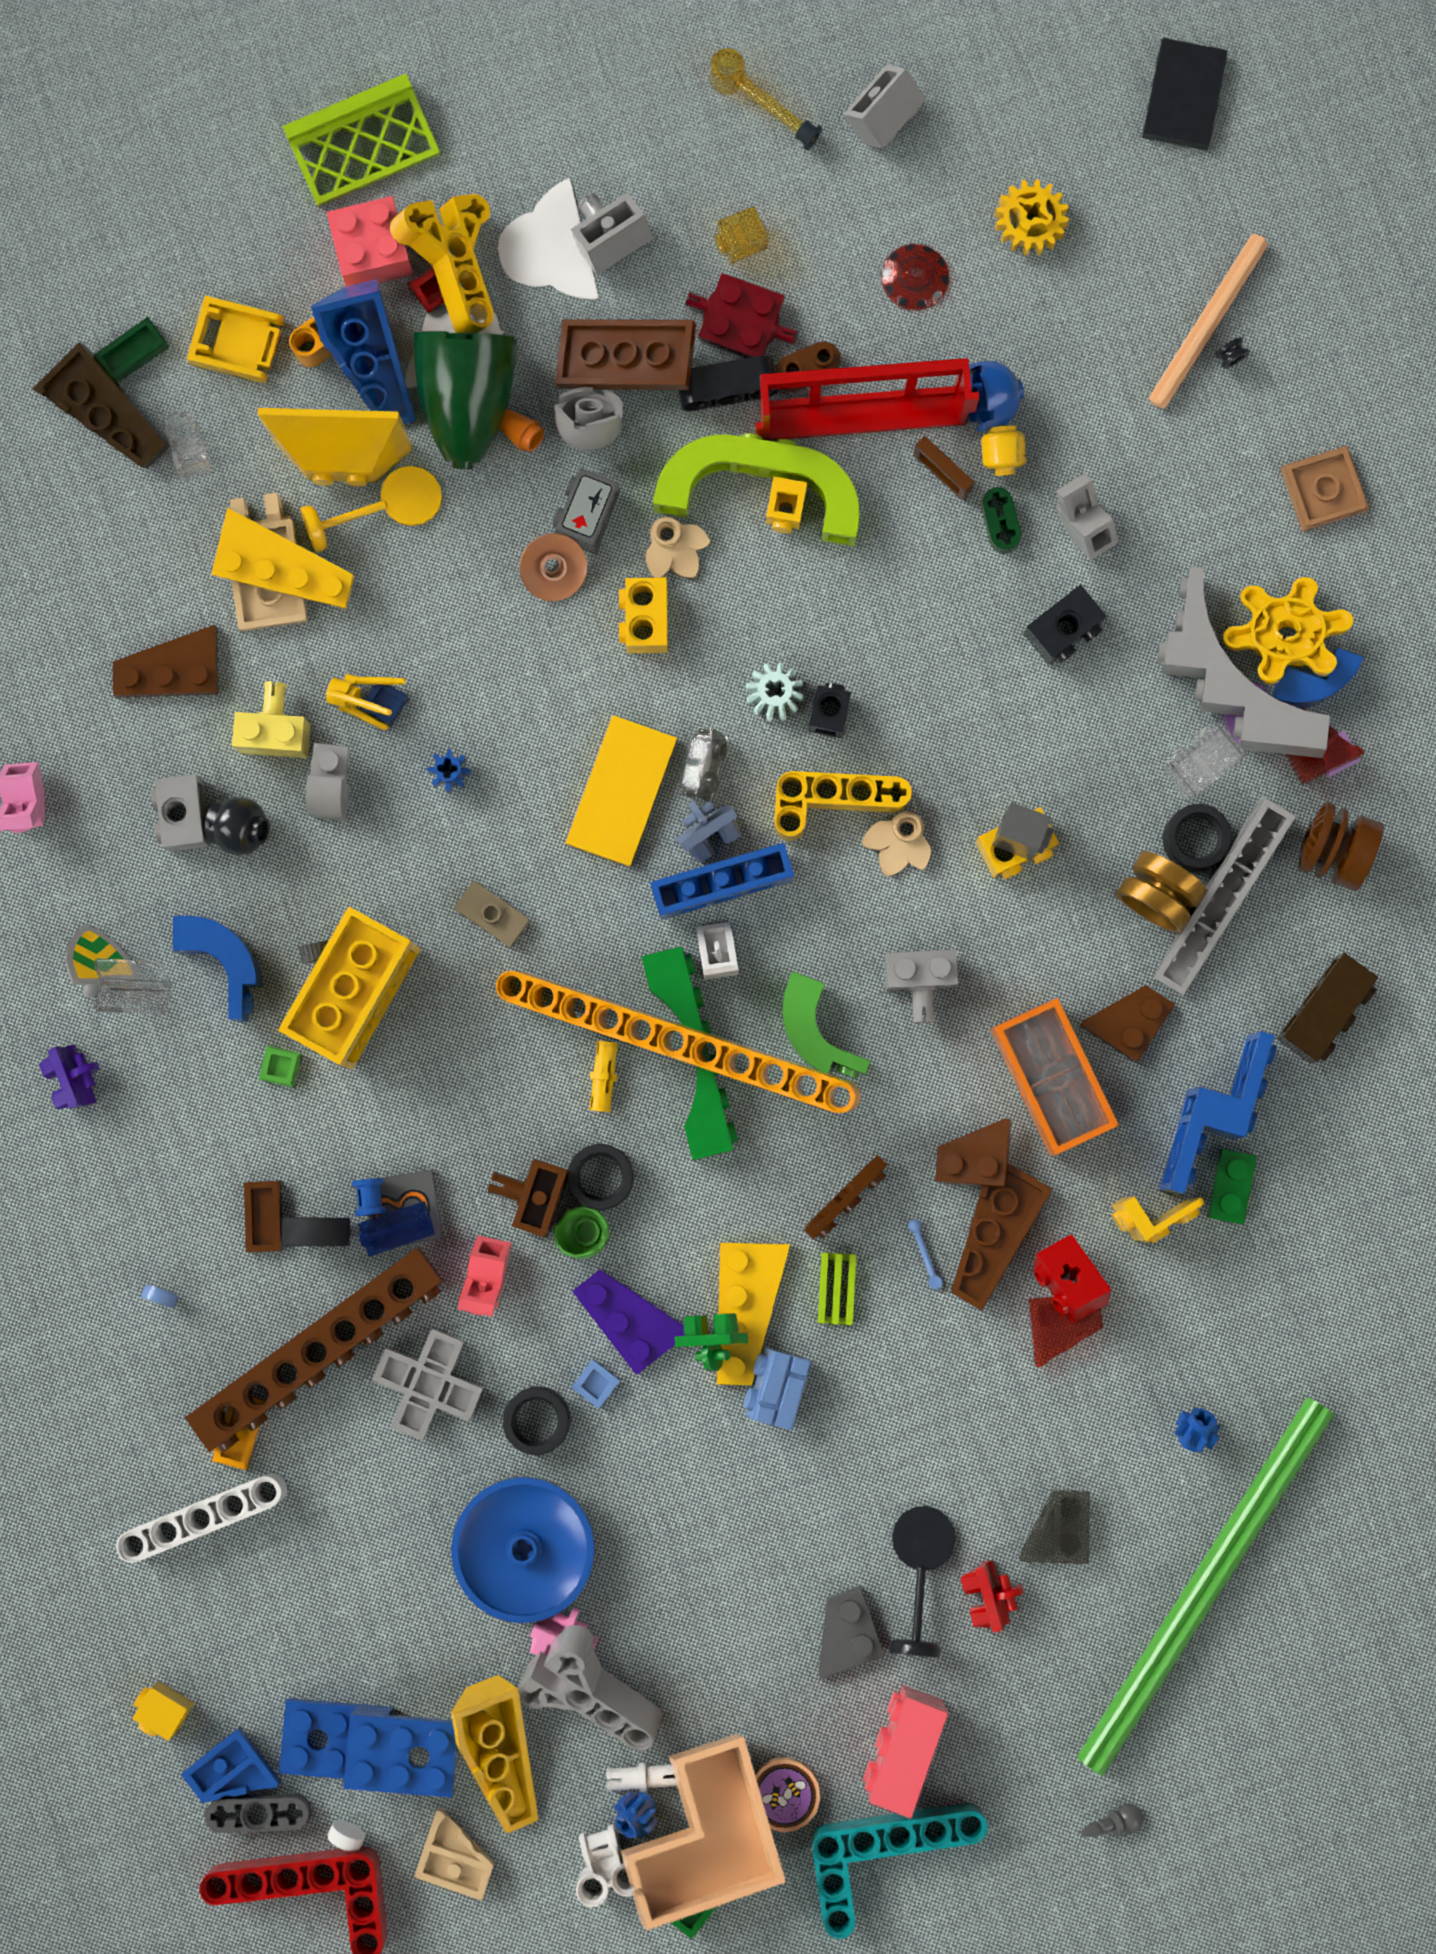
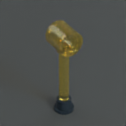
M732 48L718 50L711 59L710 81L712 87L724 95L734 94L738 90L742 91L796 133L795 137L804 144V149L809 150L819 138L823 127L820 125L816 127L808 120L803 122L746 78L747 73L744 72V59L737 50ZM729 67L732 68L735 71V73L730 76H726L721 74L719 71L722 68Z

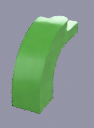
M792 971L784 993L782 1018L786 1036L793 1050L812 1069L828 1074L831 1065L834 1064L838 1066L836 1072L847 1077L856 1079L858 1074L865 1076L871 1061L832 1046L822 1037L817 1028L815 1012L825 983Z

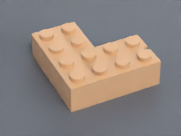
M734 1734L669 1756L689 1828L621 1851L629 1883L635 1889L632 1891L639 1919L646 1930L786 1882L746 1742L741 1735Z

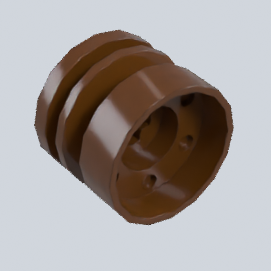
M1325 802L1306 830L1301 844L1298 869L1299 871L1309 873L1315 865V877L1322 878L1329 868L1334 866L1333 883L1356 891L1363 884L1376 858L1383 836L1384 825L1382 822L1360 815L1350 827H1347L1349 811L1342 808L1335 816V805Z

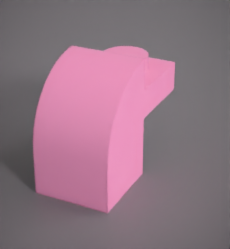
M30 762L4 765L0 771V795L2 799L0 831L10 830L12 833H22L30 828L43 826L45 798L39 763Z

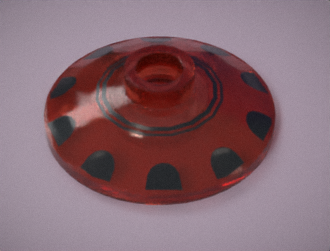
M922 244L905 245L892 252L885 261L881 276L882 286L888 298L897 306L913 311L924 310L935 305L945 294L949 282L948 267L943 257L933 248ZM918 268L922 271V275L914 277L910 274V270Z

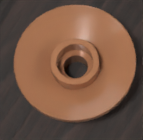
M559 533L545 534L530 542L523 551L519 564L520 577L526 589L535 597L545 601H560L572 596L582 586L587 574L586 555L581 546L571 537ZM549 559L557 560V564L553 569L545 567Z

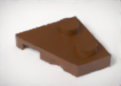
M1004 1118L938 1146L935 1182L1007 1188L1012 1121Z

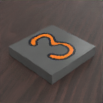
M433 1170L383 1177V1184L380 1185L382 1206L386 1207L387 1213L368 1216L373 1250L444 1239Z

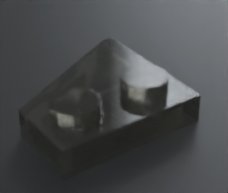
M1052 1489L1019 1553V1561L1089 1564L1090 1491Z

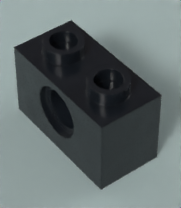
M1080 584L1030 623L1023 635L1048 665L1052 664L1055 660H1058L1061 664L1077 651L1074 646L1078 642L1085 639L1088 643L1103 631L1100 625L1107 616ZM1061 621L1072 623L1075 627V633L1071 635L1062 633L1058 623Z

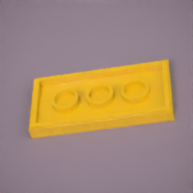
M612 715L568 834L566 845L631 868L674 751L677 737Z

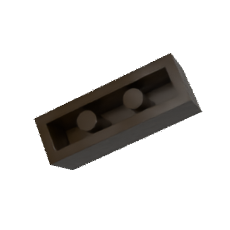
M1345 952L1337 955L1276 1040L1309 1064L1318 1062L1319 1059L1325 1061L1336 1047V1044L1332 1041L1340 1031L1345 1033L1354 1023L1356 1016L1353 1015V1012L1360 1003L1365 1005L1377 989L1373 985L1379 977Z

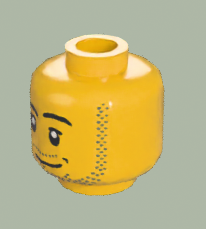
M1016 426L993 427L989 430V433L981 438L982 464L987 469H995V476L1015 475V468L1025 465L1027 460L1025 434L1017 431Z

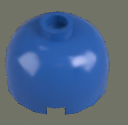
M998 361L970 363L972 392H979L976 412L968 413L970 421H978L980 426L975 428L978 432L988 431L993 427L1005 426L1016 415L1020 400L1024 397L1022 381L1016 379L1014 373L1004 363Z

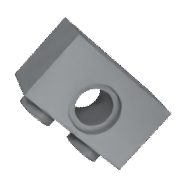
M197 774L154 779L155 789L151 790V802L153 809L158 810L159 823H155L154 826L157 843L162 844V848L168 852L210 847V842L205 834L207 812L203 779ZM178 806H185L186 816L181 821L174 822L172 820L173 810Z

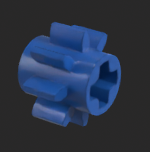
M451 749L447 750L446 756L439 757V755L434 754L435 766L427 768L428 773L437 775L432 785L437 788L444 784L448 794H451L452 787L457 785L464 789L465 785L462 781L464 776L472 775L470 769L462 768V765L467 760L466 757L461 755L456 759ZM452 764L457 772H452L450 778H446L442 771L447 770L448 765Z
M1193 1408L1190 1414L1182 1411L1176 1421L1178 1427L1174 1434L1178 1435L1180 1444L1189 1451L1201 1453L1205 1446L1212 1450L1220 1438L1217 1433L1221 1426L1217 1425L1215 1416L1206 1409Z
M630 1791L626 1796L623 1795L613 1807L619 1813L614 1819L616 1827L629 1838H634L638 1835L642 1839L646 1834L649 1835L659 1823L653 1817L658 1810L656 1803L649 1795L643 1792H638L635 1795Z

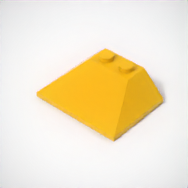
M258 408L257 415L275 445L308 480H312V483L327 486L332 485L333 481H346V484L350 486L361 487L366 486L367 482H377L412 450V443L399 412Z

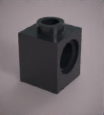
M825 683V686L817 685L808 732L842 739L851 692L845 691L844 686L836 683ZM825 702H834L839 706L840 712L835 716H827L821 711L820 707Z

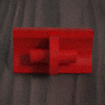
M992 1559L983 1561L976 1569L962 1575L960 1580L966 1595L982 1593L984 1604L970 1608L973 1627H991L993 1633L1002 1631L1004 1629L1003 1626L1011 1622L1008 1612L1018 1609L1015 1597L1023 1594L1024 1590L1021 1584L1011 1585L1009 1574L998 1576L994 1560Z

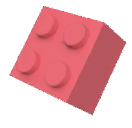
M393 196L326 212L346 287L377 279L378 283L414 275L407 246L398 243L390 231L391 221L398 215Z

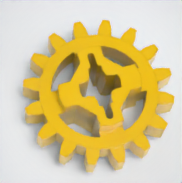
M1039 179L1035 180L1033 187H1029L1026 180H1022L1019 190L1011 185L1008 190V196L1001 195L999 200L1001 207H996L994 217L999 219L996 221L995 230H1004L1000 241L1003 243L1011 240V251L1014 252L1020 246L1023 247L1024 256L1028 255L1031 248L1035 249L1037 255H1041L1044 245L1052 250L1056 243L1055 239L1062 240L1065 233L1062 228H1067L1069 218L1064 216L1067 214L1068 204L1059 205L1063 194L1061 192L1055 195L1051 194L1052 184H1048L1043 189L1040 188ZM1046 206L1050 208L1053 215L1048 213ZM1031 215L1036 216L1032 219V221L1027 219L1030 218ZM1010 220L1016 223L1017 229L1012 226Z

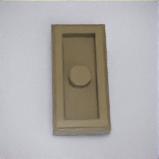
M474 880L454 907V910L509 948L513 947L531 921Z

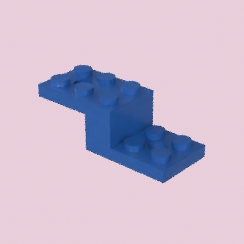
M1259 1031L1246 1037L1230 1095L1203 1087L1187 1091L1159 1188L1160 1191L1170 1194H1185L1186 1188H1192L1197 1169L1192 1167L1195 1155H1201L1206 1142V1134H1203L1202 1131L1231 1140L1245 1138L1247 1132L1252 1133L1257 1120V1113L1253 1112L1256 1099L1263 1097L1267 1085V1079L1263 1078L1266 1064H1272L1276 1054L1277 1045L1272 1044L1275 1035Z
M288 1698L285 1701L279 1774L344 1779L343 1789L452 1798L457 1758L453 1720L393 1715L394 1707ZM315 1729H321L326 1732L328 1736L327 1746L323 1748L313 1746L309 1739L310 1732ZM414 1747L425 1748L430 1756L429 1762L421 1766L414 1764L410 1759L411 1749Z

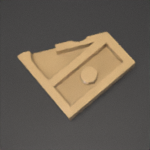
M438 1807L414 1878L482 1901L495 1862L443 1808Z

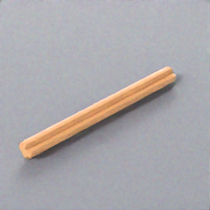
M1253 234L1246 242L1150 394L1149 400L1153 406L1164 409L1169 404L1268 247V243L1263 236Z

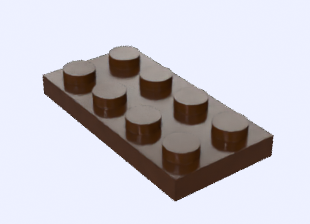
M562 319L555 385L558 389L593 387V389L689 390L696 324L694 320Z

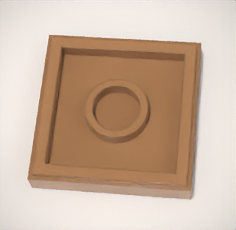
M1348 446L1283 465L1280 469L1302 532L1365 513L1370 509Z

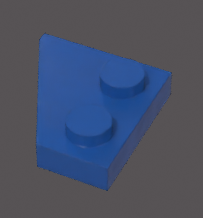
M238 1727L181 1773V1776L202 1803L219 1800L221 1797L239 1796L259 1789H272L281 1783L279 1777L241 1727Z

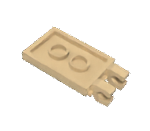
M278 493L264 494L267 519L254 522L297 544L294 521L290 519V516L284 517L281 497L278 496ZM244 498L230 499L231 510L250 519L248 502ZM231 581L239 631L243 632L308 622L305 599Z

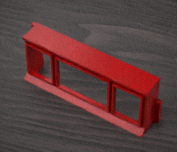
M969 358L760 374L759 406L761 422L755 423V434L761 436L763 440L772 441L777 439L963 426L966 423L968 413L976 412L979 392H972ZM957 375L954 386L916 389L918 378ZM906 379L904 390L820 397L822 385ZM809 387L808 398L769 401V390Z

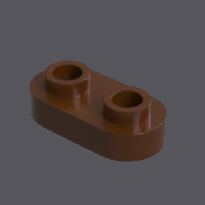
M817 342L783 357L778 362L775 373L786 372L790 367H795L798 371L839 368L840 352L830 342ZM820 354H827L830 359L827 362H821L817 357ZM807 387L784 388L783 390L797 392Z

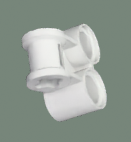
M608 1825V1830L591 1835L586 1833L579 1834L580 1847L587 1866L581 1871L576 1886V1895L579 1901L585 1906L597 1907L606 1900L609 1887H613L614 1891L621 1896H633L632 1891L635 1889L630 1883L623 1882L618 1876L619 1871L624 1869L625 1865L615 1825ZM594 1878L601 1882L603 1888L597 1893H591L585 1889L584 1882Z

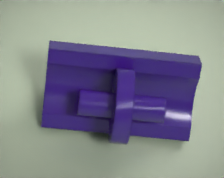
M76 1045L57 1046L47 1050L49 1056L40 1062L39 1066L47 1080L58 1078L61 1089L52 1092L51 1096L57 1110L64 1108L73 1109L97 1103L91 1087L96 1085L92 1074L100 1070L98 1062L88 1064L84 1053H78Z

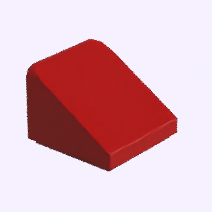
M433 266L407 283L427 314L445 303Z

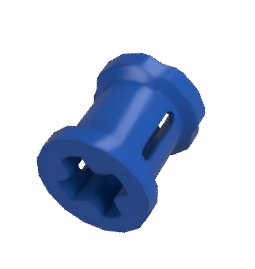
M383 1178L352 1181V1187L356 1188L358 1205L355 1217L387 1213L386 1207L382 1206L380 1185L383 1184Z

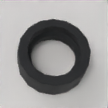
M1205 804L1188 805L1177 811L1165 825L1162 836L1163 847L1170 861L1187 871H1206L1222 861L1228 853L1232 841L1231 826L1224 814L1212 806ZM1191 818L1207 820L1213 825L1217 833L1215 849L1211 854L1202 858L1186 855L1181 851L1177 843L1179 827L1183 822Z
M597 1143L586 1146L575 1154L568 1166L567 1182L570 1192L579 1203L589 1209L606 1210L614 1208L627 1199L633 1188L634 1172L632 1164L622 1151L612 1145ZM598 1156L614 1160L619 1166L622 1175L621 1184L617 1191L604 1198L593 1197L588 1194L580 1181L581 1169L584 1164L591 1158Z
M284 1217L282 1218V1245L349 1246L350 1218Z
M534 1386L520 1391L509 1401L503 1413L502 1426L507 1440L515 1449L527 1455L540 1456L552 1452L564 1441L570 1430L571 1415L567 1403L559 1393L548 1387ZM543 1400L549 1403L556 1411L558 1418L557 1428L547 1440L540 1442L530 1441L524 1438L518 1431L516 1425L517 1413L526 1402Z

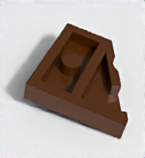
M1145 985L1083 1020L1079 1026L1136 1063L1175 1004Z

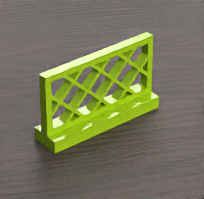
M407 73L282 126L317 207L441 155L412 89ZM410 101L415 112L410 125L392 118L396 107ZM389 110L388 116L382 114V112ZM374 116L385 121L379 138L362 131L366 119ZM417 119L421 125L422 130L415 127ZM359 123L357 129L351 127L352 125ZM390 123L408 130L402 147L384 140ZM345 130L354 134L348 151L331 145L336 132ZM412 132L425 137L431 149L420 154L407 150ZM328 136L326 142L319 140ZM359 136L377 143L371 160L353 154ZM310 143L324 147L318 164L303 159L299 148ZM381 146L399 152L394 165L385 167L375 163ZM328 150L346 156L340 174L322 167ZM404 155L410 157L402 161ZM351 159L368 165L364 178L356 181L345 176ZM307 167L315 170L313 177H311ZM373 168L380 170L378 172L371 174ZM320 172L337 179L334 190L322 196L319 195L315 186ZM342 181L349 183L343 187H340Z

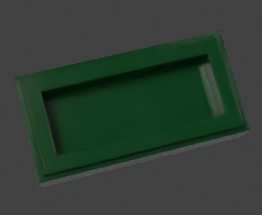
M146 317L95 353L94 356L116 382L119 383L170 346L149 317Z

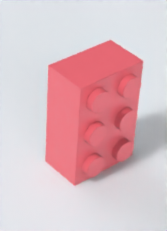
M902 1684L900 1692H893L887 1709V1713L890 1714V1721L887 1728L881 1726L875 1742V1747L878 1748L875 1762L869 1760L864 1772L863 1782H866L864 1789L867 1790L871 1804L911 1818L948 1711L942 1699Z

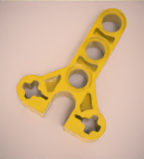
M478 194L452 197L439 209L444 226L439 221L433 200L408 205L391 221L390 231L393 238L402 245H409L433 266L455 332L480 333L493 322L494 318L493 308L473 250L481 225L490 217L491 212L488 202Z

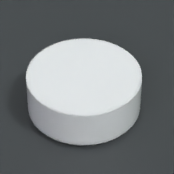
M342 1820L333 1821L327 1834L329 1841L333 1845L351 1852L361 1848L366 1836L361 1828Z

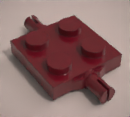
M721 273L715 291L709 298L689 292L685 306L704 312V321L698 334V340L747 358L764 356L767 347L774 338L794 344L798 330L779 325V314L785 301V295Z

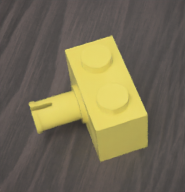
M272 681L265 682L263 712H235L232 747L240 754L308 758L311 724L305 717L283 714L287 684L275 682V685H273Z

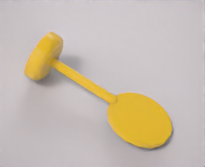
M415 466L400 467L390 473L383 482L380 502L324 521H320L318 513L313 506L306 505L300 507L301 516L314 551L319 553L327 548L325 529L383 509L391 519L399 524L406 526L425 524L433 519L440 509L442 494L439 483L431 473L423 468Z

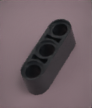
M756 356L691 368L689 390H678L682 410L697 411L759 400L760 374L775 373L772 357ZM778 389L769 390V397L777 394Z

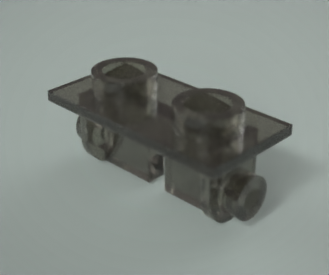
M699 728L698 733L693 734L688 758L697 760L699 763L698 766L686 764L680 786L683 789L682 795L685 797L695 798L698 796L706 802H711L713 793L718 788V772L721 760L725 758L727 753V737L714 728H710V730Z

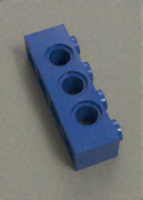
M781 843L650 882L660 919L664 920L793 882L794 873L785 844Z

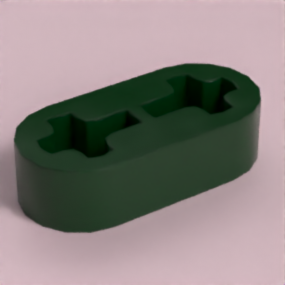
M994 487L984 494L981 511L991 547L998 553L1008 554L1017 548L1021 539V529L1010 492L1001 487ZM993 497H997L999 502L1005 501L1006 503L1001 509L1002 517H998L995 507L988 506L991 504ZM1000 524H1004L1007 534L1014 535L1011 537L1009 544H1005L1003 539L997 540L996 538L1001 532Z

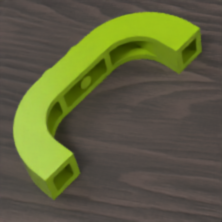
M745 433L743 436L719 434L702 437L678 450L666 463L658 478L653 499L654 513L682 518L688 517L691 496L697 484L703 478L715 472L728 471L773 479L774 476L807 482V487L811 488L820 497L825 510L821 541L855 547L860 514L858 497L852 481L834 460L819 451L796 446L794 441L788 439H777L776 442L766 441L761 436L752 433Z

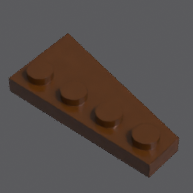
M1009 1163L1007 1188L981 1187L967 1241L951 1290L952 1294L983 1311L1053 1191L1052 1188Z

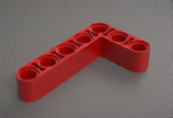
M361 1846L359 1850L354 1852L333 1849L220 1863L208 1871L199 1885V1893L203 1901L215 1906L344 1890L352 1954H380L387 1941L388 1931L380 1859L378 1853L369 1846ZM358 1859L366 1861L370 1867V1872L367 1874L358 1873L354 1869L353 1861ZM327 1864L331 1866L334 1871V1877H322L318 1872V1865ZM286 1868L294 1870L298 1875V1882L290 1883L283 1878L282 1870ZM247 1874H258L262 1879V1886L253 1887L247 1881ZM219 1877L223 1879L227 1886L226 1891L215 1890L212 1886L211 1878ZM361 1896L370 1898L374 1908L369 1911L361 1909L357 1904V1898ZM365 1933L374 1935L378 1945L375 1947L365 1946L361 1941V1935Z

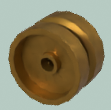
M1142 851L1132 867L1137 878L1126 877L1115 895L1128 908L1149 922L1165 930L1180 934L1191 918L1186 907H1197L1208 890L1197 877L1176 863L1158 854Z

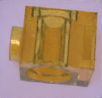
M755 206L717 221V235H714V241L720 255L726 254L730 264L768 249V235Z

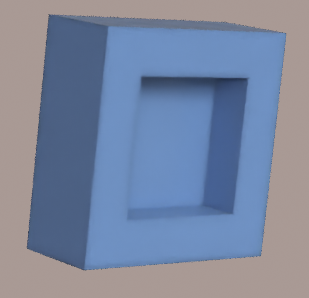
M592 1359L571 1388L599 1409L620 1382V1379L596 1360Z

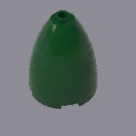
M447 331L414 333V366L421 407L436 446L445 461L452 462L453 469H473V463H480L501 426L508 406L516 367L517 339H514L512 336L476 332L472 334L449 333Z

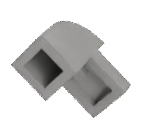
M1086 473L1056 490L1060 504L1055 507L1057 514L1073 542L1089 560L1094 559L1119 543L1113 518L1098 504L1093 481Z
M314 743L310 775H307L306 807L308 814L312 818L337 821L347 820L350 787L346 783L350 748L348 746Z

